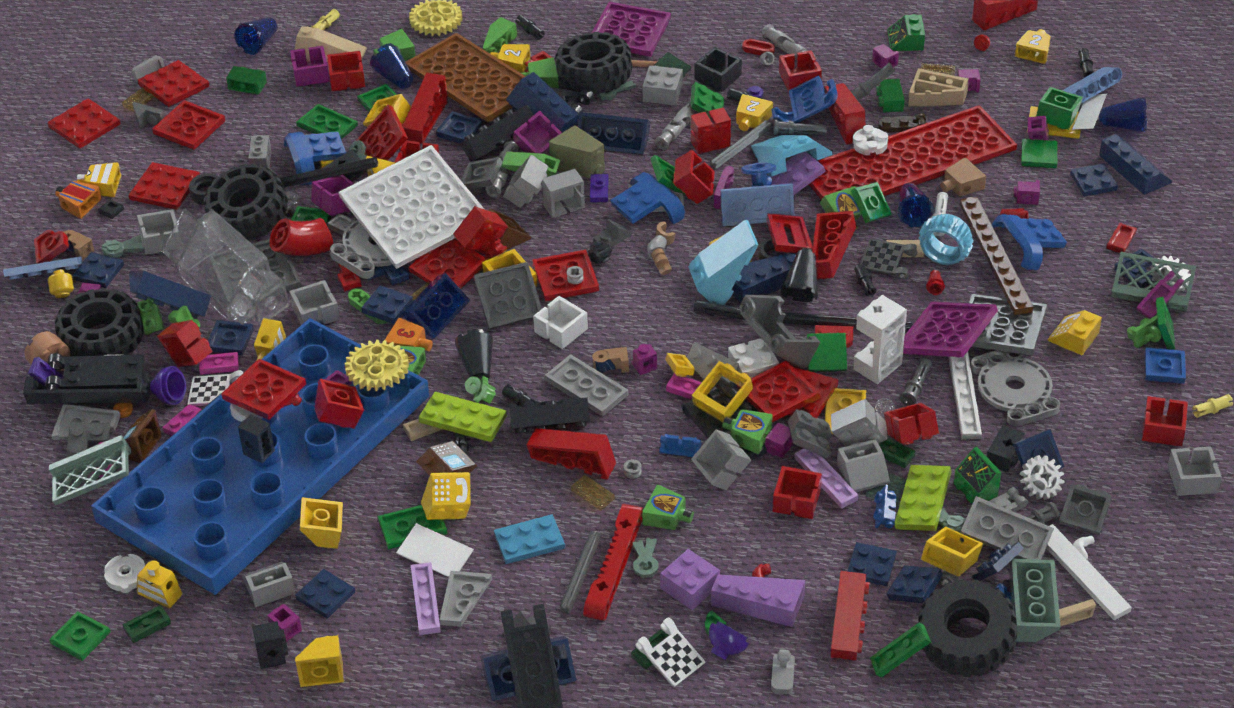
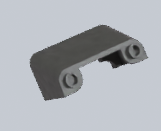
M745 295L740 305V312L745 320L774 353L795 368H807L820 344L816 336L797 340L782 323L786 314L781 312V305L785 301L780 296Z

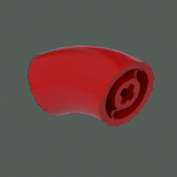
M322 218L311 221L281 219L274 226L270 235L271 250L291 256H310L330 251L331 246L334 244L329 228Z

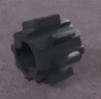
M605 241L595 242L589 246L591 249L588 250V257H590L592 262L604 264L610 260L612 249Z

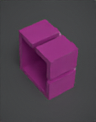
M323 46L308 48L310 63L308 64L305 48L290 50L296 87L330 82Z
M539 111L528 120V124L525 122L514 131L513 141L525 153L549 155V141L562 134V132L554 124L550 126V120Z
M343 175L312 182L311 201L330 216H336L344 211L351 212L339 197V192L354 183Z

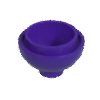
M168 366L156 374L154 380L150 383V390L164 404L176 405L184 398L186 380L177 367Z
M719 621L716 624L711 623L709 638L713 645L711 652L726 660L728 655L739 654L749 646V643L746 642L748 637Z

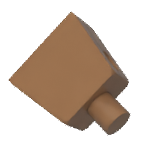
M963 158L946 169L944 182L940 186L943 192L953 190L958 196H963L985 189L986 175L967 158Z

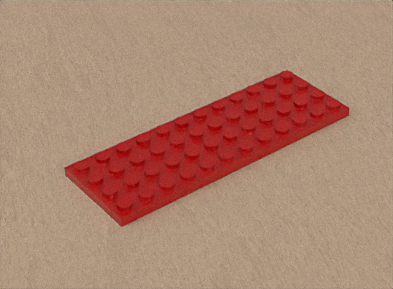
M978 105L888 136L887 149L881 154L876 155V152L870 153V155H863L853 148L818 160L825 167L826 172L808 185L821 200L825 195L854 186L857 188L878 182L883 195L887 196L945 175L946 169L963 158H967L975 165L1017 150V144Z

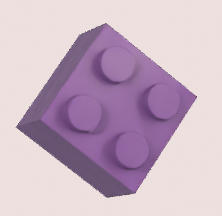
M687 549L660 573V589L693 610L711 594L715 580L720 575V570Z

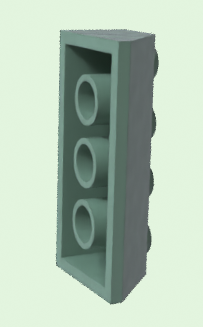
M1012 559L1009 579L1011 603L1016 614L1017 639L1015 641L1037 642L1060 630L1061 627L1055 561Z

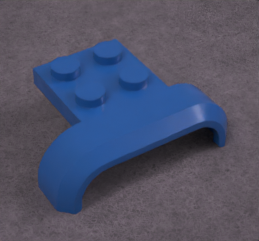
M819 75L789 90L793 111L783 112L778 107L771 109L774 120L779 122H789V120H792L794 123H799L831 107L836 102L838 96L834 80L830 79L827 81L829 90L826 94Z
M303 132L288 133L284 138V146H288L296 174L315 170L313 162L335 160L346 153L338 132L304 135ZM312 182L303 183L300 185H309L312 184Z
M645 172L631 179L630 185H633L632 187L610 200L611 205L632 224L660 206L666 210L669 220L673 224L685 218V209L680 199L665 185L659 183L653 175Z
M1001 214L992 223L993 228H1007L1022 247L1024 256L1021 267L1027 270H1038L1043 259L1042 247L1064 248L1067 244L1062 234L1055 228L1052 221L1048 219H1021L1017 215Z

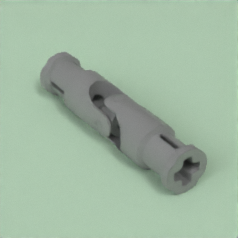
M772 24L766 25L762 30L764 38L770 39L772 44L785 53H794L796 61L797 53L807 51L806 48L796 44L794 40L783 32L775 30Z
M691 99L688 100L686 106L682 107L674 119L664 128L661 136L655 139V145L659 149H668L670 142H673L691 122V115L697 113V111L690 108Z
M514 141L505 142L504 150L499 156L502 163L506 152H518L519 147ZM500 167L493 185L486 187V192L489 196L499 197L501 195V188L506 183L510 172L509 169Z

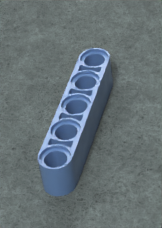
M1103 67L1062 91L1082 96L1081 103L1118 83L1122 78V71L1117 67Z

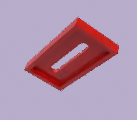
M767 213L766 221L775 251L797 253L803 248L813 251L803 217ZM784 227L790 229L794 244L788 242Z

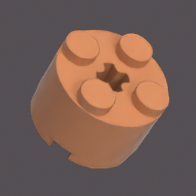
M48 331L34 336L31 345H27L25 348V358L30 364H32L35 357H40L48 363V356L53 353L61 354L63 357H70L69 347L58 336Z

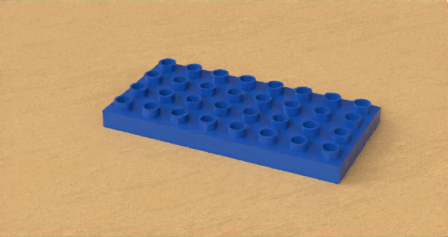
M309 318L261 359L306 380V385L298 392L299 397L302 399L298 406L291 404L281 408L269 420L262 418V420L270 423L275 449L263 464L243 455L238 431L241 421L236 420L231 415V403L223 400L222 395H219L134 468L128 476H125L91 505L95 522L216 595L300 517L302 497L320 499L429 398L428 380L408 370V373L404 374V379L399 378V384L393 382V387L391 388L387 385L386 390L379 387L378 391H375V388L372 387L367 391V386L360 389L358 384L355 387L364 412L355 429L322 423L318 420L315 412L318 381L326 379L336 370L346 375V357H350L349 352H355L354 347L361 348V345Z

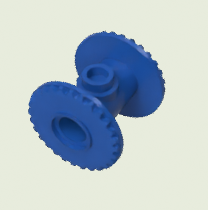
M753 163L743 166L741 172L751 174L752 187L768 186L772 184V178L768 173L775 171L777 167L772 163Z

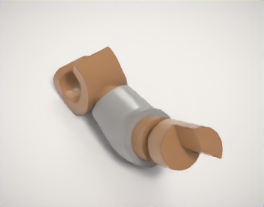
M664 221L657 225L656 235L647 245L648 255L654 260L656 267L662 275H666L672 270L669 260L665 255V247L672 244L675 239L674 232L666 233L667 224Z

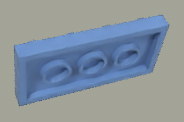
M792 183L720 190L723 226L738 225L744 220H748L749 224L767 223V213L795 216Z
M80 256L3 269L4 277L9 276L11 280L22 278L24 273H28V276L42 274V270L52 273L53 271L60 270V267H65V270L79 268L78 264H82V258Z

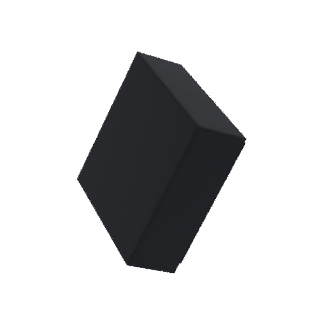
M109 199L98 211L100 214L113 219L124 210V206Z

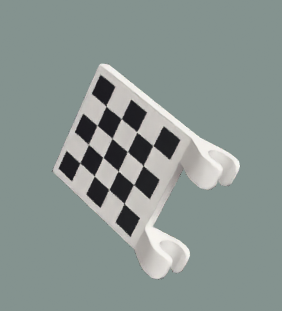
M237 370L231 374L193 376L188 405L208 406L230 386V382L233 383L240 377L243 371Z
M668 617L661 624V629L670 636L654 648H652L646 637H641L636 643V648L645 654L671 686L675 687L705 664V661L679 632L673 620Z

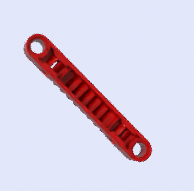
M622 504L615 522L617 530L614 532V537H612L610 549L607 550V555H605L603 568L600 569L598 579L592 583L583 610L584 617L601 621L606 620L630 556L633 542H635L643 520V507Z

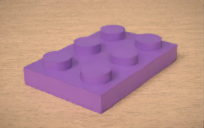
M805 151L787 160V171L772 176L771 185L792 183L793 194L795 195L826 172L825 167Z

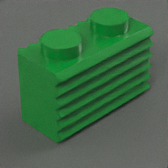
M233 66L228 76H226L228 89L259 95L267 83L265 71Z
M884 79L876 86V96H879L878 106L882 107L883 113L903 112L904 96L900 79Z

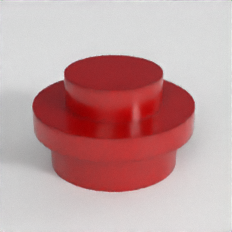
M982 34L976 36L974 39L975 48L981 51L987 50L990 46L989 37Z

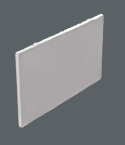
M416 523L396 554L418 564L431 562L433 571L449 577L450 571H460L474 549Z

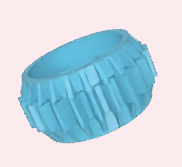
M940 214L928 218L919 232L920 245L923 252L928 258L939 264L951 265L964 261L973 247L972 243L974 240L972 239L970 228L962 219L954 215ZM933 233H945L954 238L959 246L945 245Z

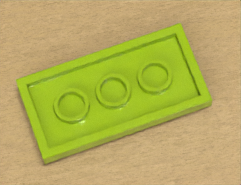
M434 392L419 415V423L492 442L507 417V410Z
M910 466L895 520L896 529L937 530L951 476L950 466Z

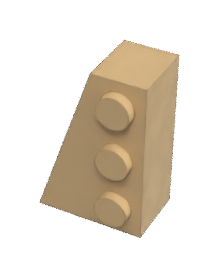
M918 68L909 92V106L963 105L968 91V78Z

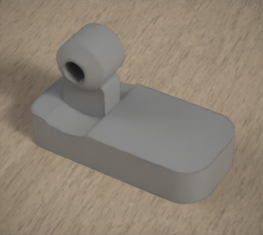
M155 55L152 58H146L141 64L135 66L132 69L134 80L138 82V79L165 67L162 57Z
M780 649L778 654L773 656L771 690L777 694H790L793 691L795 657L791 655L789 650Z

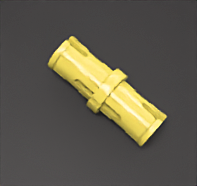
M332 9L326 16H322L311 28L321 30L329 28L331 23L339 18V12L336 9Z
M1229 394L1216 399L1210 398L1205 403L1194 405L1192 410L1197 409V411H1193V414L1199 418L1209 413H1218L1221 409L1233 406V402H1229L1233 399Z

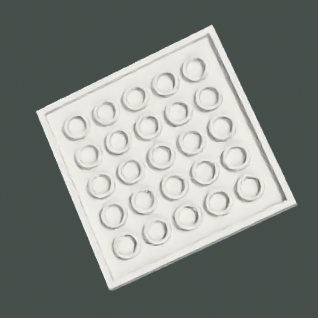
M432 145L339 192V197L396 269L456 238L453 233L472 208L476 206L484 209Z

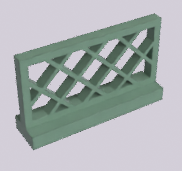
M1121 252L1111 297L1141 303L1151 291L1150 289L1154 288L1160 280L1165 278L1159 268L1164 265L1169 266L1178 279L1181 278L1178 272L1186 269L1191 270L1190 277L1186 278L1182 284L1187 290L1186 297L1179 296L1176 293L1166 306L1167 308L1187 312L1196 266ZM1123 258L1132 259L1135 265L1126 269L1122 264ZM1149 262L1154 268L1145 273L1140 265ZM1137 267L1143 275L1134 280L1129 272ZM1157 271L1162 279L1152 283L1148 275ZM1125 274L1131 280L1127 285L1118 284L1119 278ZM1143 278L1150 284L1145 289L1137 285V282Z
M120 435L49 465V471L52 474V502L55 506L129 475L128 455L131 454V448L123 436ZM109 464H112L110 469L108 471H105ZM119 467H122L121 471L114 473ZM91 472H94V474L88 479L87 476ZM101 474L104 475L101 479L97 480ZM73 479L76 480L71 486H68ZM82 482H85L82 487L78 488ZM64 489L67 490L63 495L59 496Z

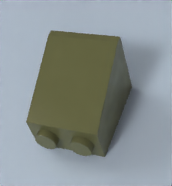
M574 125L549 141L550 156L560 160L558 171L566 172L576 169L580 176L590 179L591 174H602L605 171L604 144Z

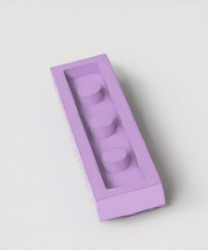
M805 448L795 453L794 459L805 470L822 473V489L841 509L858 501V494L822 456Z
M432 563L411 565L419 635L440 633Z

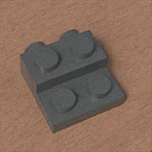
M500 157L468 163L461 181L472 195L481 193L483 187L493 185L502 165V160Z
M796 409L788 420L793 443L827 459L831 454L828 443L832 437L830 425L820 418H814L809 413Z
M1071 484L1059 524L1100 535L1112 495H1108L1103 490L1094 491L1088 489L1087 486L1082 484Z

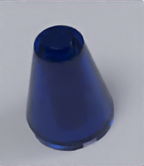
M270 17L241 23L234 32L235 42L238 47L241 46L244 49V53L255 55L262 50L278 29L277 23Z
M392 43L381 46L377 50L376 56L372 55L370 66L374 71L399 88H409L412 85L413 77L399 48Z
M1140 97L1102 108V111L1099 113V122H1102L1105 126L1146 132V98Z
M906 183L901 187L897 210L900 221L903 224L909 225V227L923 226L924 222H927L928 218L934 214L932 201L913 183Z

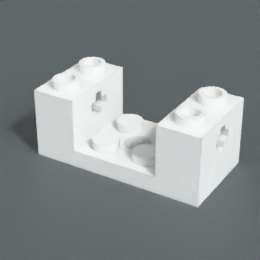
M884 295L873 300L856 317V329L871 337L874 341H871L861 352L856 353L853 359L854 370L876 384H879L902 365L907 309Z

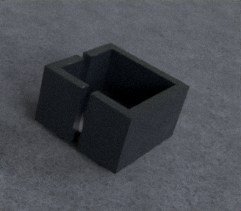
M713 47L705 56L694 63V79L721 92L742 75V59L730 53L727 57V52L717 47Z

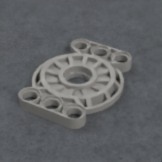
M358 220L352 222L345 229L342 244L336 243L330 248V256L334 261L361 278L368 279L373 277L375 266L392 265L380 247L369 242L373 238ZM338 250H339V251H342L343 253H341V254H336L335 251H338ZM350 259H355L356 262H353V263H352V262H349L348 260H350ZM369 268L370 271H363L361 269Z
M1000 350L975 356L971 359V371L979 374L977 383L981 396L992 406L1008 411L1007 423L1011 426H1022L1058 414L1060 401L1057 398L1050 397L1053 387L1052 379L1049 373L1035 361L1022 358L1020 353H1015L1018 355L1017 357H1011L1009 354L1013 352H1003ZM997 358L1000 359L1001 362H994L992 361V359ZM979 363L984 365V367H976L975 364ZM1016 380L1023 383L1024 387L1021 389H1011L1006 385V382ZM1047 385H1049V390H1045ZM1051 404L1054 405L1056 408L1050 409L1047 408L1046 405ZM1029 410H1036L1038 413H1037V414H1031V413H1029L1028 411H1029ZM1017 415L1020 419L1016 420L1011 418V416Z

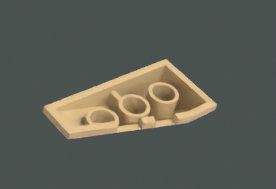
M303 26L297 34L295 50L305 48L307 63H310L308 50L310 47L323 46L327 62L328 54L360 51L361 58H363L367 50L365 46L329 32Z

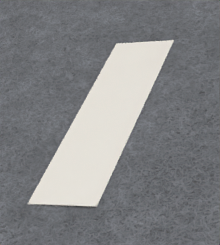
M1097 94L1083 102L1073 129L1094 128L1107 94Z

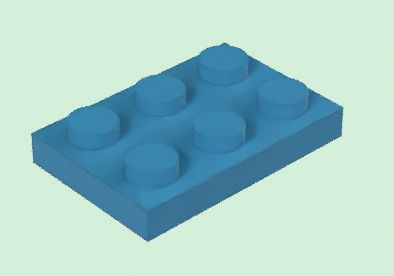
M553 514L494 530V536L505 564L565 549L564 540Z

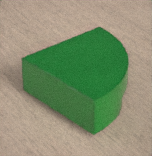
M713 610L707 614L705 620V631L708 636L711 623L716 624L719 621L726 625V622Z

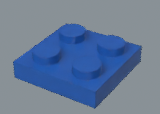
M1146 348L1145 380L1185 384V351Z

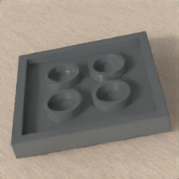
M528 262L473 276L488 330L533 319V316L542 309Z

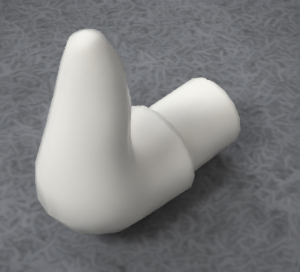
M1093 536L1081 537L1074 542L1073 546L1088 559V554L1084 547L1094 544Z

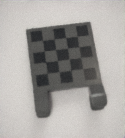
M870 238L860 265L863 264L867 271L893 275L907 280L909 277L908 268L898 267L903 253L911 257L917 255V245H904Z

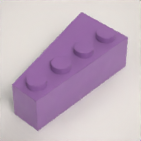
M718 575L711 590V606L793 627L805 596V580Z

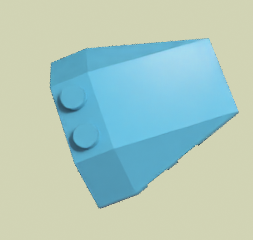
M780 135L751 145L758 163H772L776 165L777 169L768 173L771 177L786 172L785 158L806 151L816 160L832 155V151L806 135Z
M748 220L742 221L701 251L688 266L698 292L710 303L714 301L716 304L725 305L734 292L731 289L736 280L740 281L742 277L739 275L744 265L748 266L758 247Z

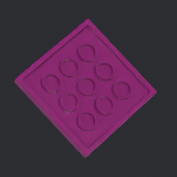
M608 2L592 33L607 32L612 35L615 34L625 40L630 47L631 53L651 57L671 19V13Z
M931 302L905 334L903 354L964 357L998 312L997 306L995 304Z

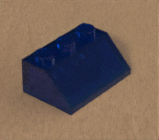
M445 273L437 276L401 315L407 321L423 327L425 334L435 339L471 300Z

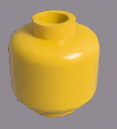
M64 270L53 271V275L48 277L49 292L55 298L68 297L73 292L74 286L71 274L65 273Z

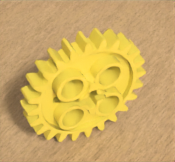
M425 0V3L419 2V5H414L415 8H411V12H409L411 27L414 28V31L419 30V34L425 32V35L431 33V36H434L436 33L438 36L441 33L446 35L447 31L453 32L452 28L457 29V25L460 26L462 22V10H460V6H457V3L453 4L452 0L449 2L447 0Z
M376 340L375 344H372L371 341H368V345L361 343V348L354 347L355 352H349L350 357H346L345 370L349 381H353L354 386L359 384L360 389L367 386V391L372 387L375 388V391H378L379 387L386 390L387 385L392 388L393 382L399 384V378L404 379V374L408 373V355L405 354L404 349H400V345L394 347V342L387 344L386 340L383 343H379V340Z

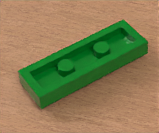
M917 623L870 657L877 676L883 677L931 643L926 628L922 623Z

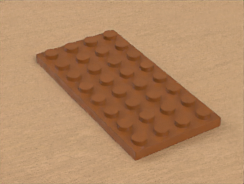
M458 33L404 62L405 68L421 79H424L426 72L446 76L447 96L486 122L513 108L506 99L518 82L526 77Z

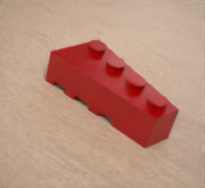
M853 211L817 214L813 242V253L816 255L817 279L834 278L856 229Z
M536 428L526 444L531 459L553 465L561 463L567 469L579 468L585 470V474L592 475L597 473L601 475V478L607 480L616 465L608 437L604 434Z

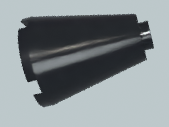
M803 248L797 252L781 287L780 293L785 298L791 296L793 301L806 303L813 302V298L817 300L816 255L811 249Z
M483 329L468 330V334L464 336L461 333L455 339V347L469 377L475 376L481 381V378L485 376L489 380L493 336H490L488 331Z

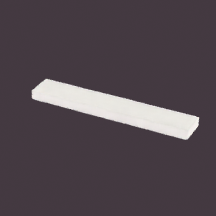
M968 351L964 357L948 356L961 439H981L982 432Z
M1053 524L1049 527L1054 528L1046 549L1113 620L1131 612L1132 607Z

